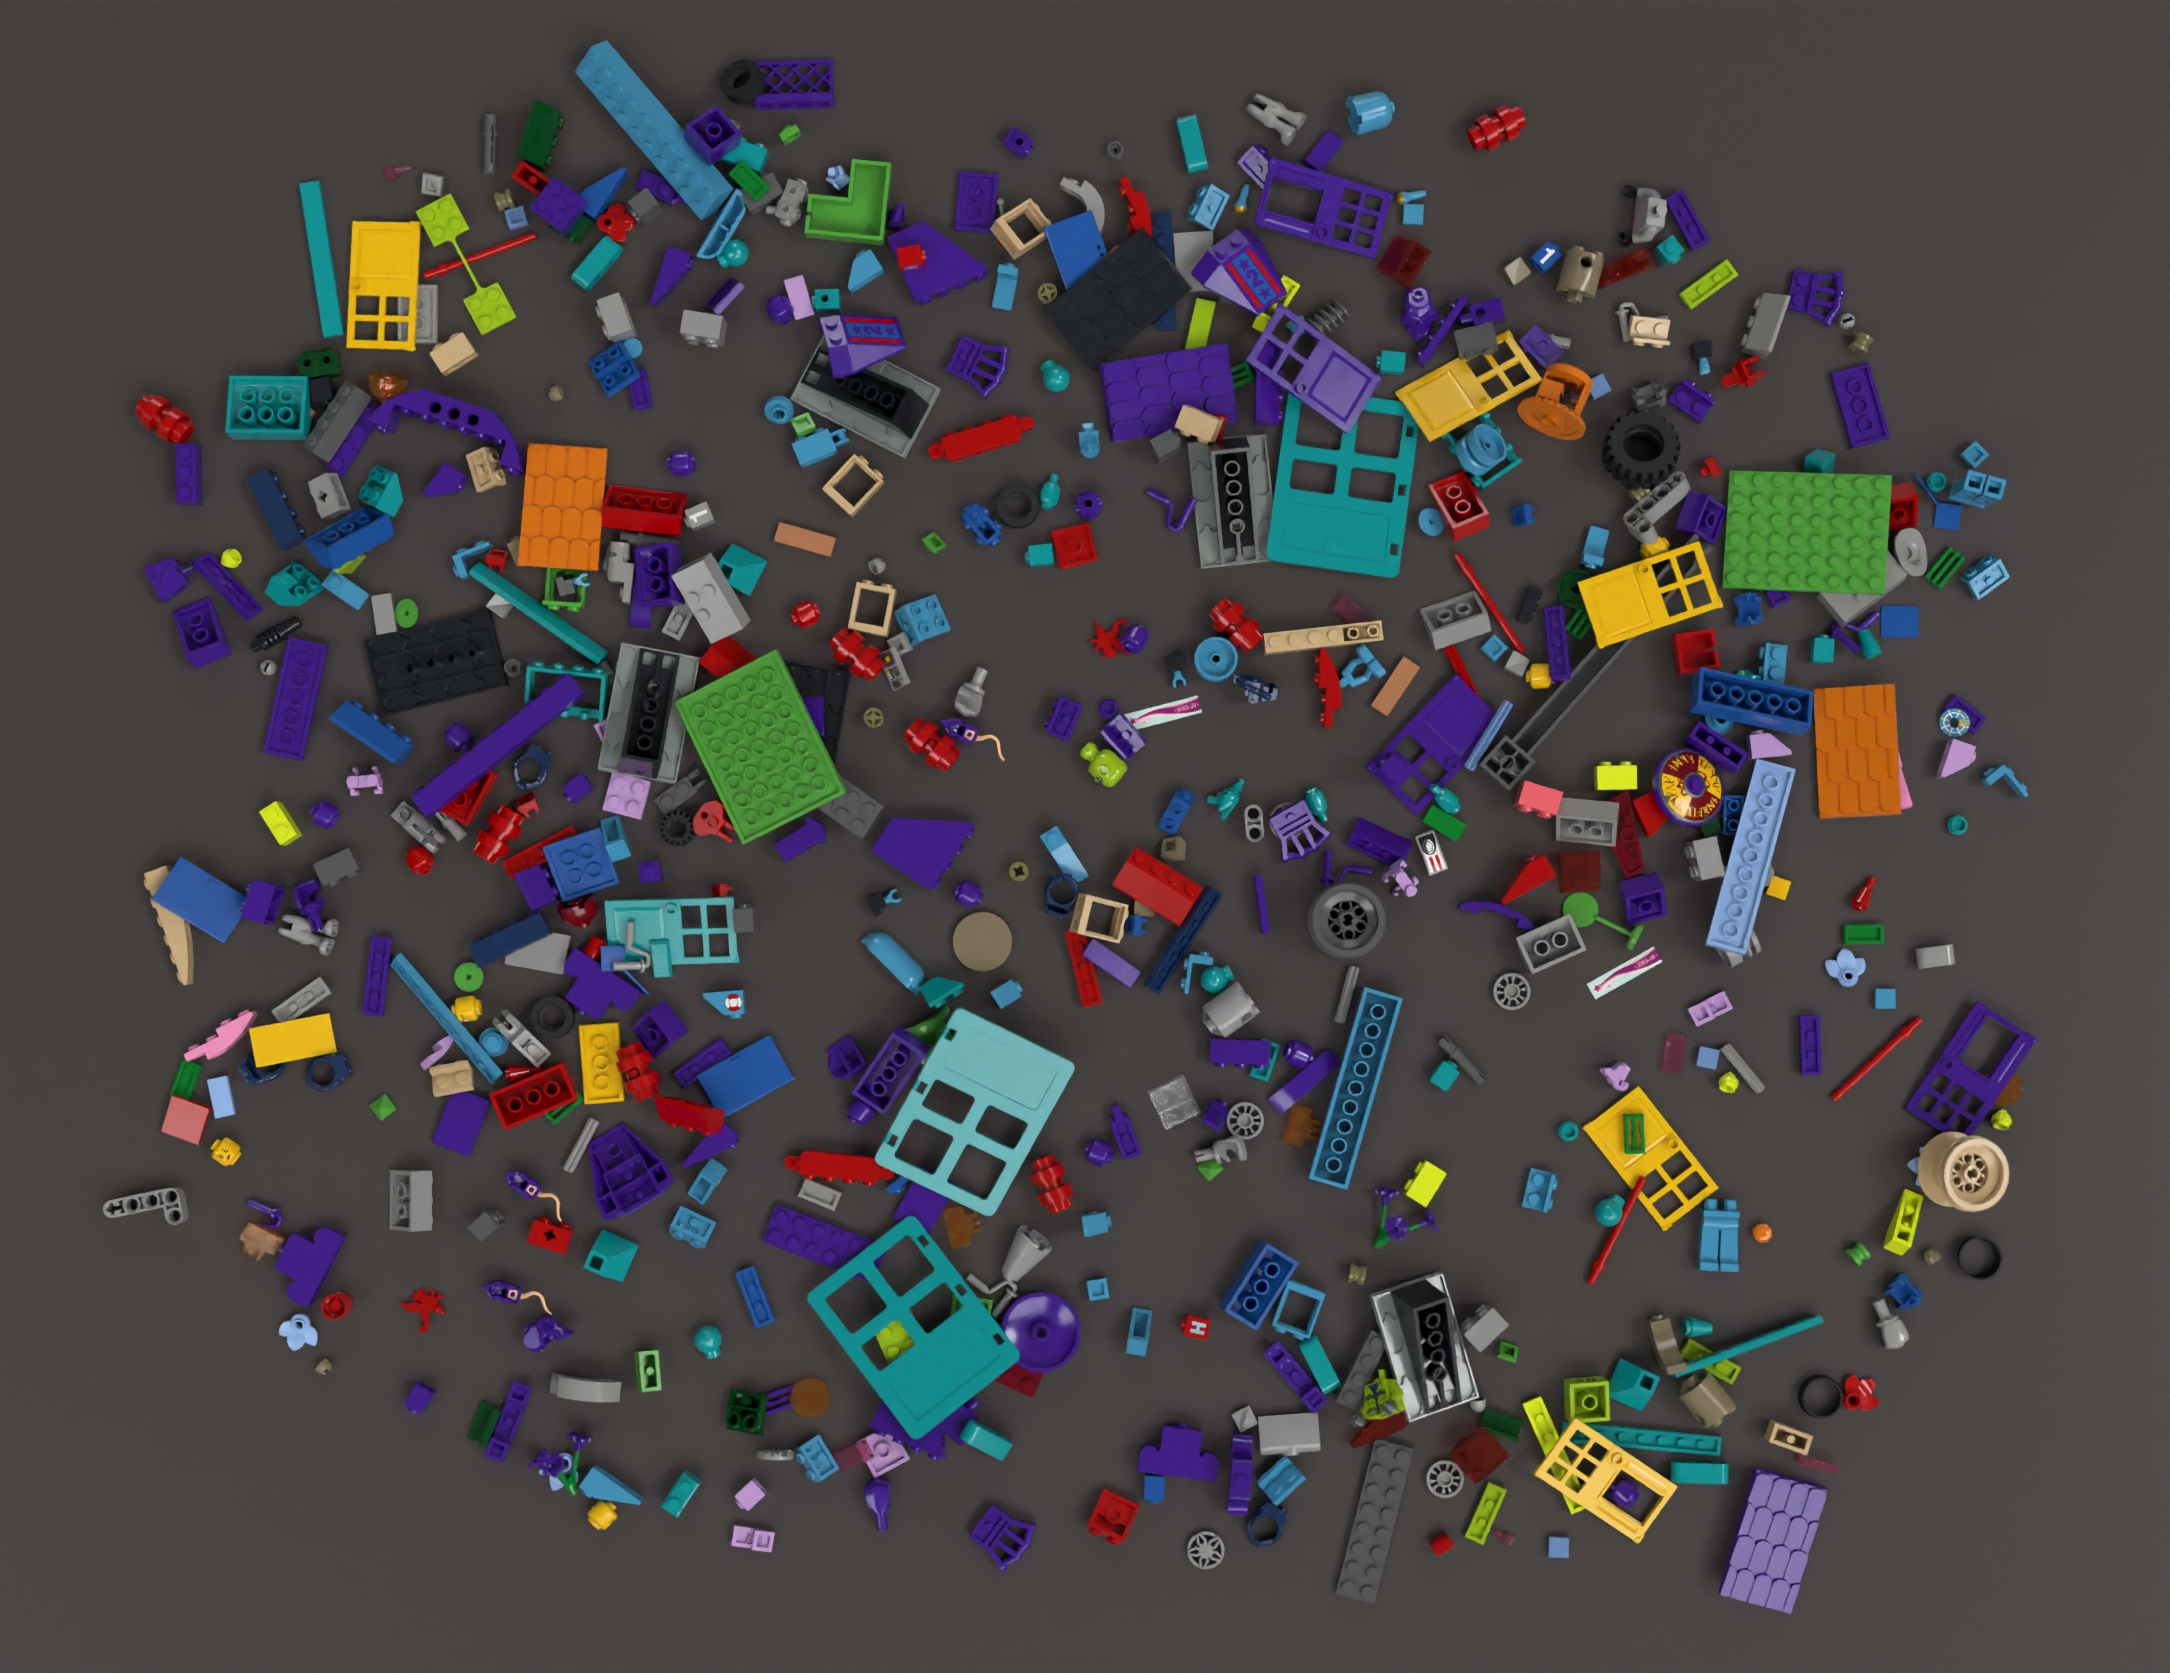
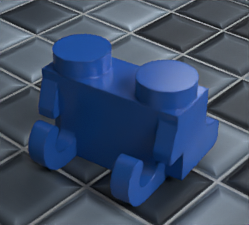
M1749 592L1738 594L1734 597L1735 606L1738 607L1739 615H1736L1735 618L1738 627L1759 625V622L1764 621V617H1761L1760 602H1762V597H1757V593Z
M1899 1272L1893 1276L1888 1282V1286L1883 1290L1885 1295L1891 1294L1898 1302L1896 1307L1899 1310L1918 1306L1922 1298L1921 1290L1914 1287L1908 1281L1909 1277L1904 1272Z

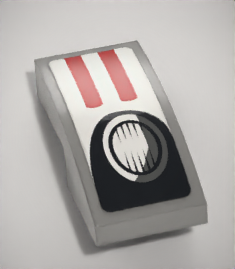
M1433 829L1414 836L1429 876L1448 869Z

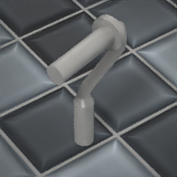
M1632 302L1622 303L1619 306V311L1615 312V315H1619L1623 342L1630 341L1627 339L1628 321L1626 313H1629V309L1624 310V308L1631 307L1634 314L1640 316ZM1665 315V316H1659V317H1656V318H1665V319H1668V316Z
M627 921L625 942L628 950L646 956V963L644 959H639V962H612L613 970H639L640 973H644L645 968L650 966L651 955L632 947L635 922Z
M971 1273L966 1279L986 1294H991L1006 1284L1012 1287V1289L1007 1287L1006 1295L991 1313L995 1318L1000 1316L1013 1297H1018L1016 1293L1017 1285L1007 1279L991 1289H988L983 1282Z

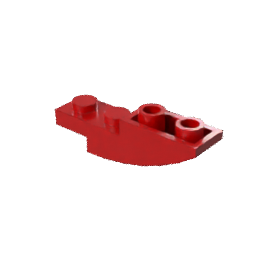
M1125 176L1120 179L1118 190L1121 196L1126 197L1128 201L1126 206L1130 215L1134 214V216L1129 218L1130 224L1127 225L1129 232L1133 235L1143 227L1151 237V217L1143 191L1135 193L1128 177Z
M1320 648L1319 653L1315 654V664L1318 665V672L1314 673V684H1317V689H1325V692L1321 693V704H1324V712H1320V724H1323V729H1331L1333 710L1341 709V691L1334 664L1325 648Z

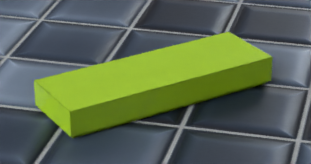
M1726 259L1682 291L1679 296L1689 310H1692L1739 274Z
M1200 298L1196 299L1185 349L1206 346L1216 302Z
M1687 1338L1680 1351L1681 1356L1690 1362L1715 1353L1690 1338ZM1725 1359L1702 1369L1709 1371L1711 1374L1732 1385L1741 1367Z
M1490 1481L1488 1482L1465 1537L1481 1545L1484 1544L1507 1489Z

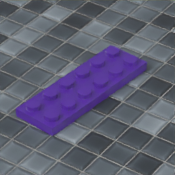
M288 638L263 753L304 761L327 658L328 645Z
M776 1204L762 1240L764 1243L836 1270L841 1269L875 1242L872 1239ZM885 1253L874 1261V1266L877 1270L880 1268ZM858 1273L854 1276L869 1282L863 1273Z

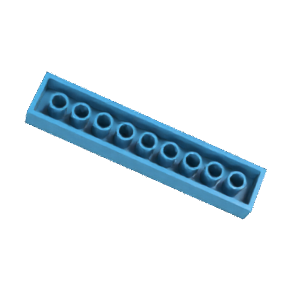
M607 40L591 46L575 70V73L700 220L715 214L732 192V186L713 164L709 166L684 138L685 131Z
M1362 987L1307 1176L1309 1179L1348 1189L1403 998Z

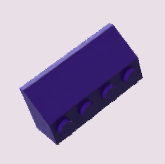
M1266 342L1256 359L1269 369H1272L1282 351L1274 344ZM1255 368L1254 427H1278V423L1282 422V410H1279V402L1283 401V390H1279L1278 384ZM1279 369L1277 374L1283 378V371Z

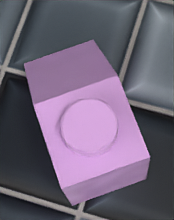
M1763 730L1751 731V735L1746 736L1748 760L1792 755L1789 748L1770 733L1763 734Z
M1956 739L1948 740L1936 777L1944 778L1973 763L1976 758V752H1974L1976 746Z

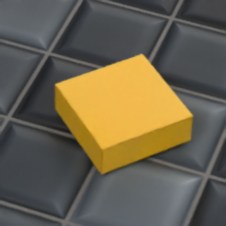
M1774 876L1770 885L1767 886L1765 894L1785 900L1791 881Z

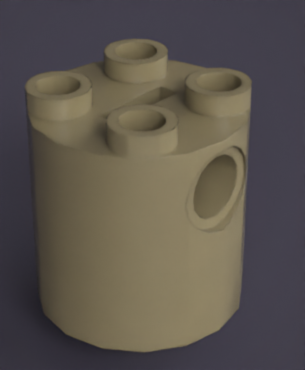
M1573 246L1572 250L1566 251L1557 285V291L1567 296L1566 301L1581 304L1582 300L1595 299L1604 264L1603 253L1599 251L1587 252L1580 246Z
M1698 1371L1688 1374L1682 1380V1387L1677 1393L1680 1400L1704 1428H1708L1711 1425L1713 1427L1719 1426L1724 1421L1722 1418L1737 1408L1733 1400L1709 1371Z

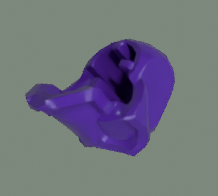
M1416 286L1407 289L1404 293V310L1400 316V321L1403 324H1408L1406 331L1412 339L1424 340L1431 332V322L1438 319V313L1433 308L1429 290L1425 287Z
M547 1314L533 1323L530 1322L524 1328L523 1332L525 1334L522 1337V1343L531 1352H542L548 1343H551L553 1337L556 1340H561L571 1336L575 1331L568 1329L552 1318V1315Z

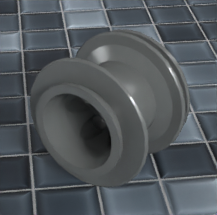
M1344 882L1325 888L1314 898L1308 911L1307 924L1311 938L1322 951L1339 958H1354L1368 953L1379 943L1385 930L1386 916L1382 902L1373 891L1357 883ZM1348 902L1349 909L1343 910L1341 904ZM1357 907L1362 910L1361 916L1355 914ZM1332 910H1335L1338 913V916L1335 919L1330 917V912ZM1346 914L1352 918L1350 920L1351 925L1345 926L1342 923L1344 921L1343 916ZM1358 922L1364 924L1362 930L1356 928ZM1334 924L1339 926L1337 933H1333L1331 930ZM1347 930H1350L1353 934L1350 939H1347L1344 935Z

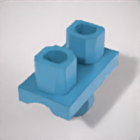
M1083 423L1082 432H1079L1080 453L1090 459L1096 457L1098 452H1100L1098 430L1094 431V423Z

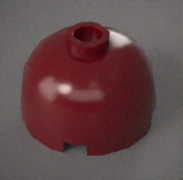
M592 893L574 898L568 903L567 901H562L556 907L565 924L572 927L579 926L580 929L589 926L590 921L595 918L598 911L597 901Z

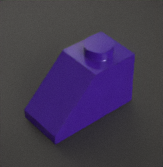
M445 462L422 494L429 499L455 495L465 489L468 478Z

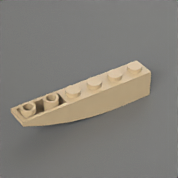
M1380 620L1263 634L1262 643L1264 655L1382 641L1384 639L1382 622Z
M163 866L144 873L145 887L147 890H150L152 896H154L172 870V866ZM150 898L153 908H156L159 915L157 916V921L165 932L163 935L164 941L167 946H170L172 952L170 953V958L173 964L177 966L178 980L183 985L193 984L194 960L190 923Z

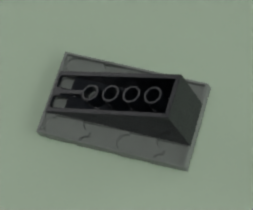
M822 336L790 400L905 459L941 389L886 360L853 375L833 378L829 365L828 349L824 336Z
M1266 434L1223 437L1220 440L1216 439L1215 442H1208V444L1199 441H1187L1193 498L1197 500L1194 509L1201 569L1270 561L1266 557L1273 496Z
M621 642L597 770L676 784L686 726L674 702L694 692L700 657Z
M1438 1271L1431 1275L1429 1274L1370 1294L1393 1378L1398 1381L1399 1386L1404 1392L1403 1400L1406 1410L1403 1412L1406 1420L1412 1422L1479 1398L1442 1272Z

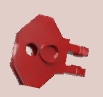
M1754 356L1747 360L1743 358L1735 362L1736 366L1731 368L1733 372L1721 379L1722 386L1730 388L1739 384V386L1745 385L1748 388L1756 384V380L1768 374L1766 370L1754 373L1751 365L1761 360L1760 356Z
M721 799L704 803L693 818L694 832L699 836L712 833L714 836L718 835L726 842L731 843L733 838L724 831V828L727 827L732 832L737 833Z

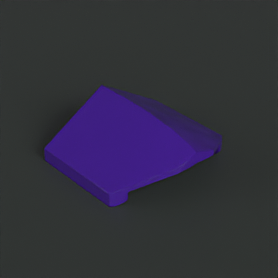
M848 1035L827 1050L829 1069L835 1078L846 1081L868 1066L864 1054L851 1035Z

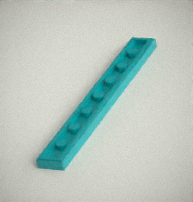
M320 181L300 183L323 337L343 336V323Z
M479 562L471 568L468 573L594 663L599 664L608 655L609 652L550 610H547L543 605L483 563Z
M1814 1315L1688 1362L1686 1363L1688 1371L1674 1373L1671 1376L1675 1378L1821 1324L1823 1323L1822 1316Z
M1562 1421L1561 1434L1569 1425V1421ZM1585 1423L1619 1447L1720 1456L1721 1435ZM1577 1429L1569 1441L1585 1444L1590 1437Z

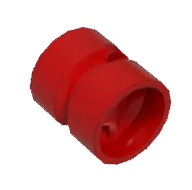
M344 1291L330 1294L322 1301V1313L328 1319H340L351 1312L353 1299L351 1295Z

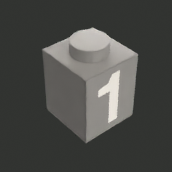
M707 502L685 510L686 516L683 517L687 527H691L693 531L716 523Z

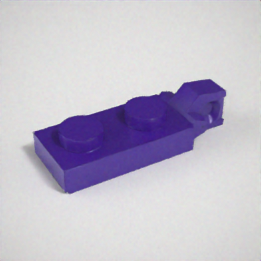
M643 169L635 185L637 190L642 191L647 188L654 198L669 205H676L679 202L687 206V203L667 180Z
M1118 1104L1111 1106L1114 1116L1110 1117V1124L1123 1160L1141 1155L1142 1152L1127 1112L1121 1113Z

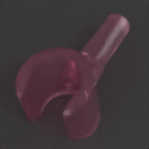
M411 166L386 168L384 170L385 180H395V174L412 170Z
M1492 1527L1489 1530L1490 1533L1501 1539L1507 1546L1515 1541V1538L1509 1532L1503 1536Z

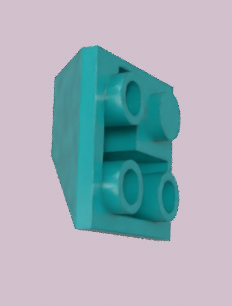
M376 464L370 471L367 482L360 489L358 499L394 517L403 502L398 475Z
M732 543L718 565L732 588L750 596L768 561Z
M296 560L270 579L264 593L278 605L301 606L325 589L319 579Z
M936 976L921 985L919 989L930 1008L935 1006L937 1009L947 1003L946 998L950 995L954 998L964 992L962 988L966 985L964 982Z
M603 1229L592 1247L583 1268L600 1276L623 1282L639 1245Z
M1620 1358L1609 1381V1397L1641 1411L1653 1396L1660 1377Z

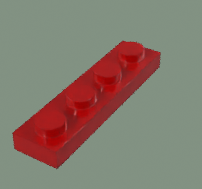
M573 825L503 861L502 864L510 879H515L514 874L547 862L543 846L576 835L577 832Z
M1066 930L1065 934L1083 1008L1101 1004L1102 999L1093 963L1081 956L1088 944L1086 935Z

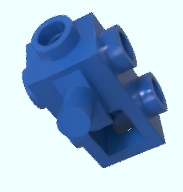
M977 503L974 505L969 504L962 510L963 514L961 516L964 520L961 523L968 531L972 529L975 532L976 536L974 538L981 546L985 544L986 547L989 545L994 547L1001 541L1000 536L1002 533L1000 530L1002 527L996 520L991 521L988 517L990 513L984 505L979 506ZM987 530L992 532L991 537L985 536Z

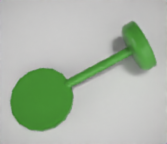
M1574 893L1566 899L1563 905V915L1571 914L1576 927H1587L1597 920L1629 936L1626 947L1630 950L1633 949L1644 925L1636 924L1633 931L1630 932L1598 916V904L1587 893Z

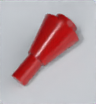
M1869 876L1865 886L1850 900L1853 909L1859 912L1868 910L1876 878Z
M508 1065L509 1068L505 1069L507 1081L511 1080V1084L531 1074L542 1072L541 1065L538 1068L536 1066Z

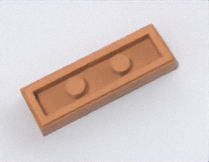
M779 522L774 542L831 558L836 538Z
M1403 657L1371 704V707L1387 717L1420 667Z

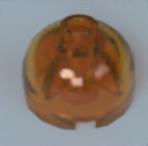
M383 371L369 373L368 388L375 398L381 399L380 403H385L395 396L406 393L408 387L407 376L393 372L383 374Z

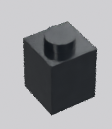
M328 376L309 380L313 403L318 407L320 406V408H327L328 404L336 396L333 380Z

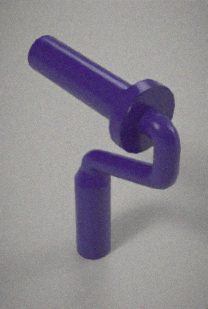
M1150 488L1147 492L1148 496L1165 505H1169L1166 521L1167 528L1174 532L1180 531L1181 528L1186 529L1185 523L1197 500L1190 497L1179 520L1174 521V524L1177 525L1175 527L1171 525L1172 501Z
M1875 610L1859 627L1850 623L1846 624L1845 627L1860 632L1867 629L1880 617V613ZM1837 621L1832 623L1830 626L1832 632L1830 637H1836L1852 652L1857 654L1861 648L1841 632L1842 628L1838 626Z
M1330 850L1325 851L1324 873L1320 877V881L1325 883L1327 888L1335 885L1330 884L1334 882V878L1331 877L1333 851ZM1345 866L1336 884L1342 883L1347 871L1371 875L1372 867Z
M249 1199L247 1206L271 1216V1220L275 1221L277 1219L276 1224H254L248 1232L242 1249L250 1251L257 1234V1228L276 1229L280 1227L283 1220L280 1208L276 1207L273 1209L253 1199Z

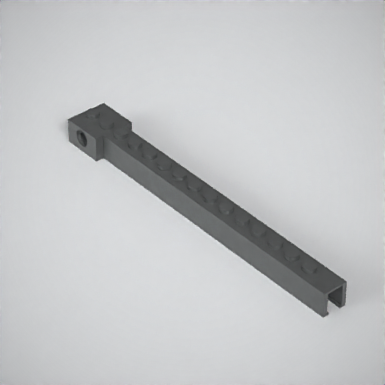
M1697 534L1692 535L1683 546L1697 542L1700 537ZM1701 545L1706 558L1713 549L1709 545L1706 549ZM1694 551L1676 556L1683 580L1687 579L1698 567ZM1670 561L1655 576L1659 588L1677 582ZM1677 589L1661 594L1664 603L1668 601ZM1636 636L1605 646L1602 649H1599L1596 643L1571 671L1572 680L1562 681L1512 739L1507 735L1503 736L1477 767L1504 791H1510L1535 763V760L1530 755Z

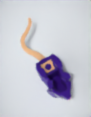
M960 719L941 721L950 736L956 737L964 743L971 745L975 741H983L988 738L994 739L997 744L998 754L1005 761L1001 754L1000 741L994 735L978 736L977 728L962 722Z
M505 1172L511 1189L519 1191L522 1197L530 1200L535 1197L554 1198L556 1201L557 1217L562 1222L559 1214L560 1201L556 1195L542 1193V1185L535 1179L527 1176L528 1172Z
M497 1280L482 1286V1289L492 1297V1300H501L509 1305L516 1304L520 1299L528 1298L531 1295H537L540 1297L545 1311L552 1315L547 1309L543 1295L539 1292L530 1291L523 1294L520 1286L504 1283V1280Z

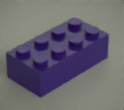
M898 1025L852 1094L885 1115L931 1046Z

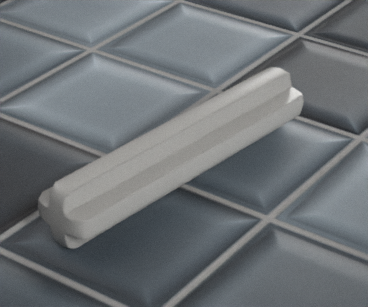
M1349 966L1335 1016L1336 1022L1343 1024L1346 1021L1359 973L1358 967Z
M1726 1043L1722 1046L1721 1051L1755 1093L1763 1091L1765 1088L1763 1083L1731 1044Z
M588 1119L563 1166L565 1171L569 1173L574 1172L599 1124L596 1119Z

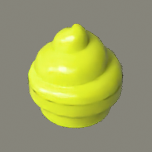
M236 549L225 550L221 557V564L228 568H236L242 561V557Z
M1730 1071L1719 1078L1718 1084L1721 1091L1733 1093L1738 1088L1739 1082Z
M2001 1109L1992 1116L1991 1122L1994 1128L2007 1130L2012 1124V1119L2006 1110Z

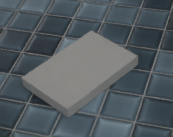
M1213 231L1173 233L1175 268L1193 288L1189 292L1210 291L1204 288L1191 275V271L1207 250L1214 246Z
M418 285L415 344H438V285ZM398 297V316H409L410 297ZM398 322L397 341H408V323Z
M553 933L506 956L505 964L564 975V964L567 960L571 936Z

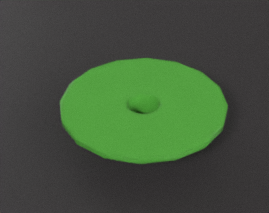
M403 599L396 606L395 617L401 627L410 628L417 621L418 608L413 600Z
M471 962L460 965L454 975L458 988L467 992L478 989L484 979L481 968H478L475 963Z

